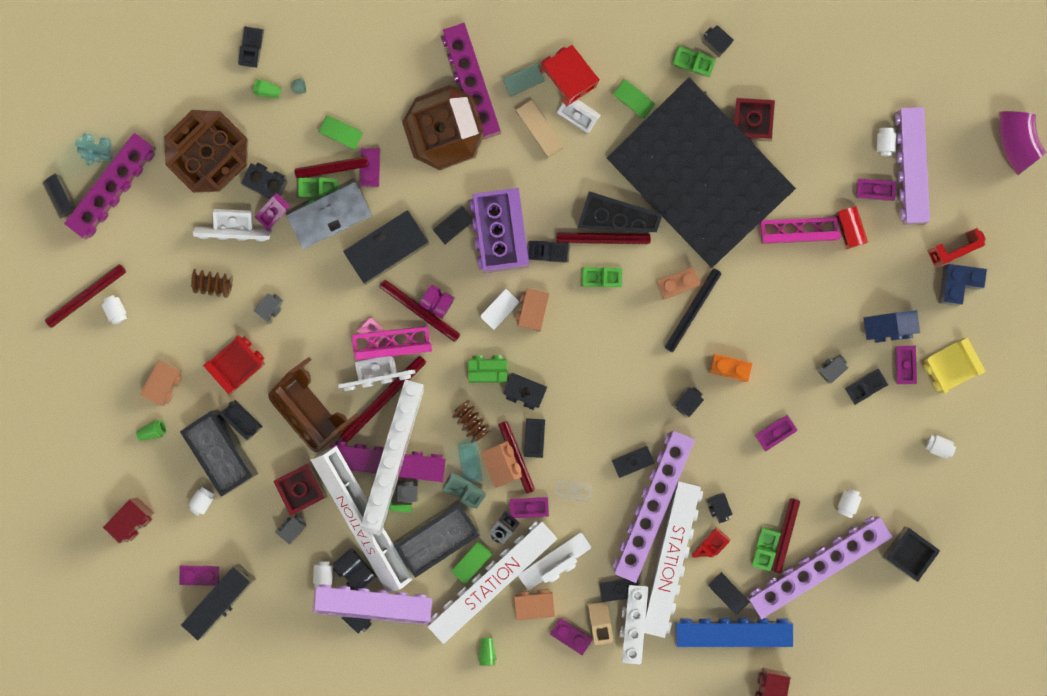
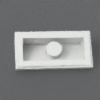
M580 100L567 107L562 103L557 111L559 115L586 133L591 131L601 116Z
M505 289L481 314L480 318L495 330L520 302Z

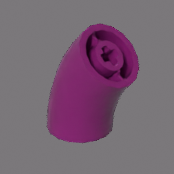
M1017 111L999 112L998 126L1001 145L1009 164L1015 173L1020 175L1047 153L1037 133L1036 114Z

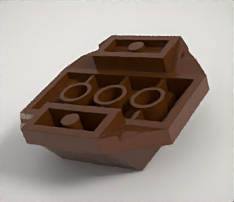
M448 85L416 97L402 121L413 158L438 170H444L476 158L478 148L485 133L473 96L453 85ZM443 122L445 128L441 132L439 130V125Z
M191 110L164 136L165 165L193 193L220 192L247 166L248 138L221 111ZM207 148H211V156L204 157V150Z

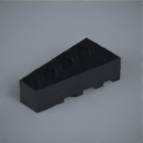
M589 191L578 228L657 233L663 214Z

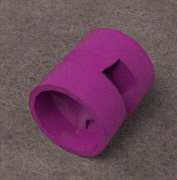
M431 284L419 305L426 310L432 309L433 314L443 319L455 297L447 292L442 294L440 288Z

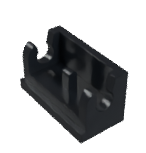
M236 400L230 402L229 406L219 413L245 440H250L263 427Z

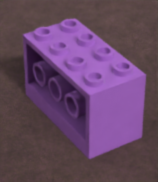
M519 188L473 194V199L469 200L471 213H475L476 218H472L474 232L478 231V237H475L477 251L480 250L481 256L477 257L479 270L483 269L485 274L529 268ZM493 209L500 211L497 216L489 214ZM495 228L503 231L500 232V235L492 233V231H495ZM498 247L505 249L501 255H498V252H494Z

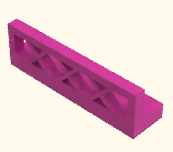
M837 217L764 220L760 222L761 244L837 241L841 239L840 231H838ZM825 222H833V231L825 232L820 227ZM805 223H811L816 227L813 232L806 233L801 228ZM786 224H792L797 228L794 233H786L782 229ZM765 225H773L778 231L775 234H765Z
M428 326L351 334L353 357L355 360L432 352ZM424 331L425 341L416 342L412 337L416 332ZM397 334H404L407 337L403 344H397L393 341ZM378 336H384L388 339L384 346H378L374 343ZM365 338L369 343L365 348L357 349L356 339Z

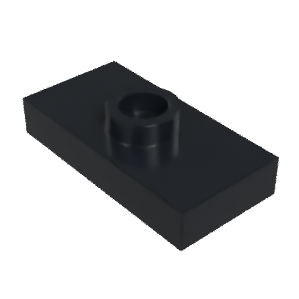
M461 206L435 227L433 231L446 245L473 223L472 217Z
M526 418L524 457L543 458L545 419Z
M647 446L612 460L619 478L655 464Z
M628 579L599 583L602 602L628 599L629 585L639 586L638 579L636 583Z

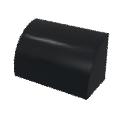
M55 173L44 180L42 184L59 218L62 219L72 214L77 207L62 177Z

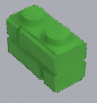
M493 355L492 359H484V356H472V359L468 360L469 383L507 382V359H503V355Z

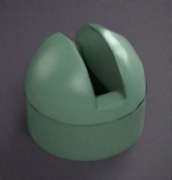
M303 78L292 82L291 89L294 93H306V84Z

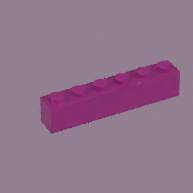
M336 441L335 444L330 445V448L337 446L351 471L377 473L384 447L374 446V449H366L364 444H355L354 447L347 446V442ZM412 451V454H405L398 477L443 482L446 459H443L441 454L431 453V457L423 456V452Z

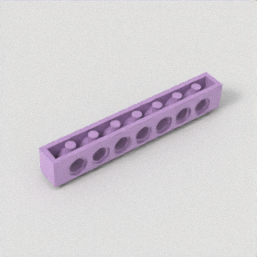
M672 431L671 434L667 433L663 443L666 444L664 452H659L656 460L659 464L657 469L652 470L649 477L652 480L650 486L645 487L642 493L643 503L642 505L638 504L635 510L636 520L634 523L631 522L628 527L627 533H629L627 541L623 540L619 551H622L619 559H615L612 569H615L614 574L632 582H637L695 439L676 431ZM672 447L679 449L680 453L676 458L671 457L669 454ZM666 464L672 467V473L669 476L662 473V468ZM658 482L663 483L665 486L664 492L660 494L655 491V485ZM651 500H655L658 504L655 511H649L647 508V504ZM643 518L650 520V526L647 529L640 527V521ZM636 536H641L643 539V543L639 547H635L632 543L633 538ZM628 554H633L636 558L635 562L631 565L625 562V557Z
M877 516L865 519L863 521L864 525L859 528L855 526L847 531L848 535L843 538L839 536L831 541L832 545L827 548L823 546L815 551L816 555L811 558L807 556L798 562L799 565L795 568L789 567L782 572L783 575L779 578L773 577L766 582L767 585L763 588L757 587L752 590L747 598L757 615L763 619L891 539L892 535L882 519ZM866 530H870L872 536L869 540L865 541L863 533ZM853 540L855 542V548L849 551L847 549V543ZM837 550L839 558L832 561L830 555L833 551ZM817 561H822L823 563L820 571L814 569V564ZM801 571H805L807 574L804 581L798 580V573ZM785 581L790 582V589L788 591H782L781 585ZM772 591L774 599L766 601L765 594Z

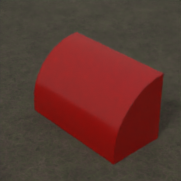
M857 206L835 213L846 249L869 243Z

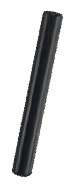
M712 269L666 343L665 349L669 352L675 351L722 275L719 270Z

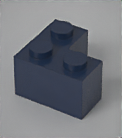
M954 264L944 265L939 303L955 306L963 305L965 288L978 290L985 288L987 269Z
M917 310L863 317L866 340L874 339L875 343L886 342L888 337L891 338V341L913 338V334L920 333Z

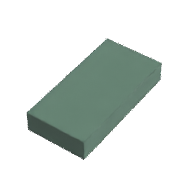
M537 63L502 78L510 97L545 82Z

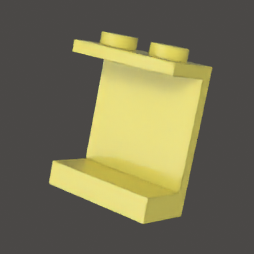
M963 338L923 360L925 363L923 365L924 370L928 375L931 374L934 380L932 384L937 392L940 391L941 394L947 393L949 389L986 372L968 338Z

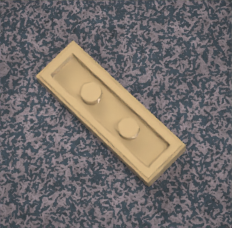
M532 100L516 110L547 158L564 148Z

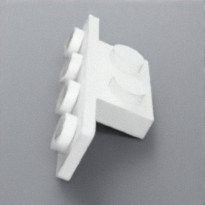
M227 209L213 210V227L196 226L193 231V236L200 239H208L209 237H215L219 240L236 238L239 241L255 239L260 242L269 240L272 234L271 229L253 228V212L251 210Z
M394 356L367 359L355 362L358 381L339 384L338 389L344 388V391L355 390V386L361 384L363 388L374 386L376 381H381V384L393 382L392 378L399 377L400 380L410 379L411 374L416 373L415 370L397 373Z
M580 532L523 570L518 576L527 590L532 589L542 581L552 583L560 577L559 574L563 571L568 572L576 566L575 563L578 562L576 558L590 550L591 546Z
M629 585L626 607H622V618H625V624L620 628V638H623L624 642L623 663H642L648 597L647 586Z

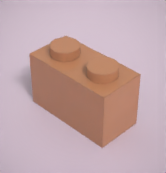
M694 267L656 282L663 300L701 285Z
M527 288L526 292H522L520 303H523L522 311L518 310L515 320L519 322V327L541 331L550 293Z
M158 361L140 395L160 406L169 404L173 397L171 393L173 388L177 387L182 380L180 376L182 372L162 361Z
M508 441L481 452L495 488L522 477L521 468L515 460L513 448L509 445Z
M539 589L537 593L530 594L529 591H519L518 595H514L516 620L555 617L553 592H549V589Z

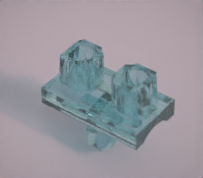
M84 133L80 140L76 139L77 153L81 154V158L86 159V165L92 166L93 162L100 163L101 159L111 161L112 143L110 139L101 138L99 145L94 144L95 139L91 134Z

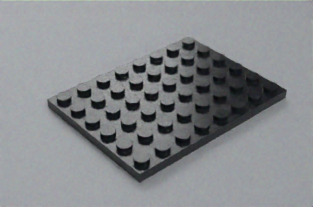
M690 77L607 157L609 162L658 213L663 214L662 217L711 268L796 189Z

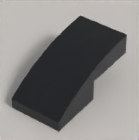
M244 26L238 65L258 68L264 29Z
M529 241L528 259L569 263L570 244Z
M878 368L849 385L845 390L854 405L889 384Z
M722 572L708 585L735 615L739 614L750 603Z

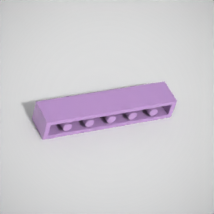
M924 107L901 108L895 114V125H898L896 144H899L897 163H900L898 182H901L899 201H902L900 220H903V225L926 224L930 222Z
M321 584L314 589L313 614L427 625L430 622L432 598H426L427 596L423 594H416L413 597L408 596L404 592H397L396 595H393L384 590H378L377 593L369 592L370 590L365 588H359L358 591L350 590V587L340 586L339 589H335L327 584Z

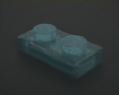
M477 443L458 445L463 478L469 482L483 481Z

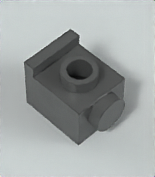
M268 293L254 309V312L271 324L273 321L270 318L272 316L275 318L282 310L280 306L284 300L275 293L273 296Z
M839 354L834 359L832 357L828 358L823 363L825 367H818L816 371L830 384L848 369L846 366L847 361Z
M399 481V486H397V502H417L418 481Z
M296 514L292 519L288 517L281 525L283 529L278 528L275 533L290 545L305 529V520L299 514Z

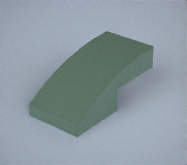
M453 473L449 475L443 485V491L460 497V503L475 509L479 507L486 494L476 485Z

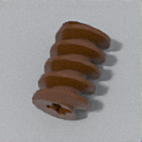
M196 269L193 270L191 278L193 293L197 294L200 290V293L203 295L208 291L210 296L215 292L217 297H220L222 293L224 298L229 297L233 286V275H231L230 279H227V274L225 273L220 278L219 272L216 273L215 277H212L211 271L205 276L204 270H201L199 275H197Z
M467 400L454 410L455 413L452 418L459 417L457 424L464 423L461 430H469L466 436H473L470 442L475 443L490 432H486L489 425H481L484 419H476L479 412L472 413L475 407H467L470 400Z

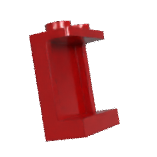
M573 45L567 48L562 47L552 58L548 56L541 62L540 73L546 72L564 96L562 102L566 107L594 90L600 81Z
M978 228L966 232L969 244L950 253L946 252L943 244L928 249L927 252L934 267L946 264L985 246L984 241L986 239L983 232L979 231Z
M237 335L236 339L211 361L208 360L203 365L227 394L230 395L265 365L263 362L265 358L258 350L254 352L250 347L252 343L246 336L241 337Z

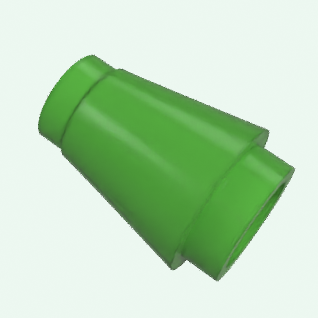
M262 78L261 80L256 79L252 94L257 95V97L279 99L281 87Z
M155 419L137 430L136 436L139 441L161 438L167 432L166 426L162 420L157 421Z
M481 638L478 656L480 666L495 665L497 658L493 638Z

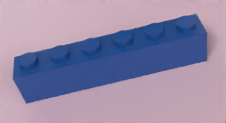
M680 618V622H675V645L677 647H793V623L788 621L787 618H776V621H769L768 618H757V621H749V618H738V621H730V618H719L718 621H711L710 618H699V622H691V618Z

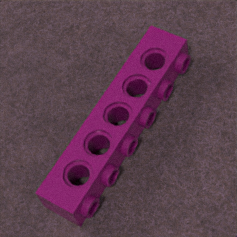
M465 22L443 29L444 35L441 36L444 47L448 46L450 53L447 54L450 65L454 64L456 71L453 72L456 83L460 82L462 91L482 99L481 103L476 105L478 114H484L488 117L487 121L482 123L485 132L482 140L501 134ZM455 43H462L463 49L460 51L454 50L453 45ZM463 60L470 63L466 69L459 67V63ZM469 78L476 81L472 87L465 85V81Z
M133 133L64 224L80 237L86 240L88 237L91 238L96 233L98 224L100 222L103 223L107 219L108 211L111 207L114 208L119 203L121 194L130 189L132 186L131 181L134 177H138L143 172L144 164L153 159L156 148L136 133ZM138 152L139 159L132 162V154ZM122 168H127V175L121 177L120 170ZM111 183L116 184V189L113 192L108 191V186ZM99 198L104 199L102 207H97L96 205ZM91 213L93 216L92 220L86 223L85 216Z

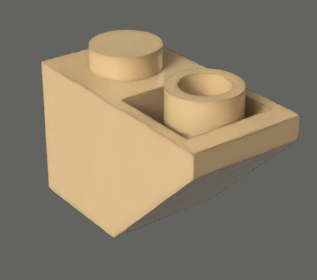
M607 602L588 604L594 645L613 643Z

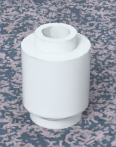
M894 128L879 129L876 152H879L880 156H892V153L896 152L897 134Z
M112 295L103 300L104 303L101 306L109 322L116 325L127 319V313L119 297L115 298Z
M930 435L925 449L929 450V453L948 459V457L954 455L956 447L953 446L954 442L938 435Z
M201 486L188 503L189 511L197 516L199 514L204 515L214 500L213 496L215 493Z
M850 488L848 492L843 491L837 507L839 508L837 513L852 518L853 514H856L862 499L859 496L860 492Z
M318 561V564L314 565L313 573L315 588L321 584L331 585L333 565H330L329 561Z

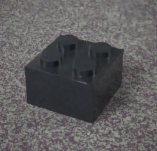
M904 526L882 558L909 578L918 582L940 550L912 529Z

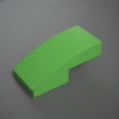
M678 46L671 65L710 77L716 59Z
M625 79L621 81L612 93L621 103L628 106L642 119H645L655 106L651 99Z
M328 115L325 116L318 131L320 134L353 150L356 149L363 132Z
M297 178V198H314L338 186V179Z
M581 267V287L621 288L622 268Z
M392 497L389 510L411 513L412 504H393Z
M761 527L752 567L771 571L781 535L780 531Z
M478 541L451 572L466 584L493 553Z

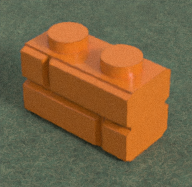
M713 354L708 373L748 382L753 363Z

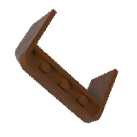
M308 357L291 369L269 392L268 397L273 406L309 449L318 452L343 432L359 415L356 413L347 420L346 416L339 412L333 415L330 414L308 387L311 383V376L304 369L312 360Z

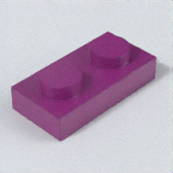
M361 148V157L365 156L368 158L369 166L360 168V187H379L380 148Z
M858 178L856 198L895 201L897 181Z
M276 193L255 218L269 230L290 206Z
M895 346L896 384H917L916 346Z
M785 415L754 436L766 452L798 430L789 416Z
M548 497L510 499V515L514 518L548 517Z
M180 565L179 585L216 586L219 583L220 566Z
M562 618L558 620L550 633L551 636L580 655L584 654L593 640Z

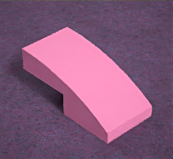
M370 316L357 329L359 333L385 331ZM378 336L374 343L378 346H384L388 339L384 336Z

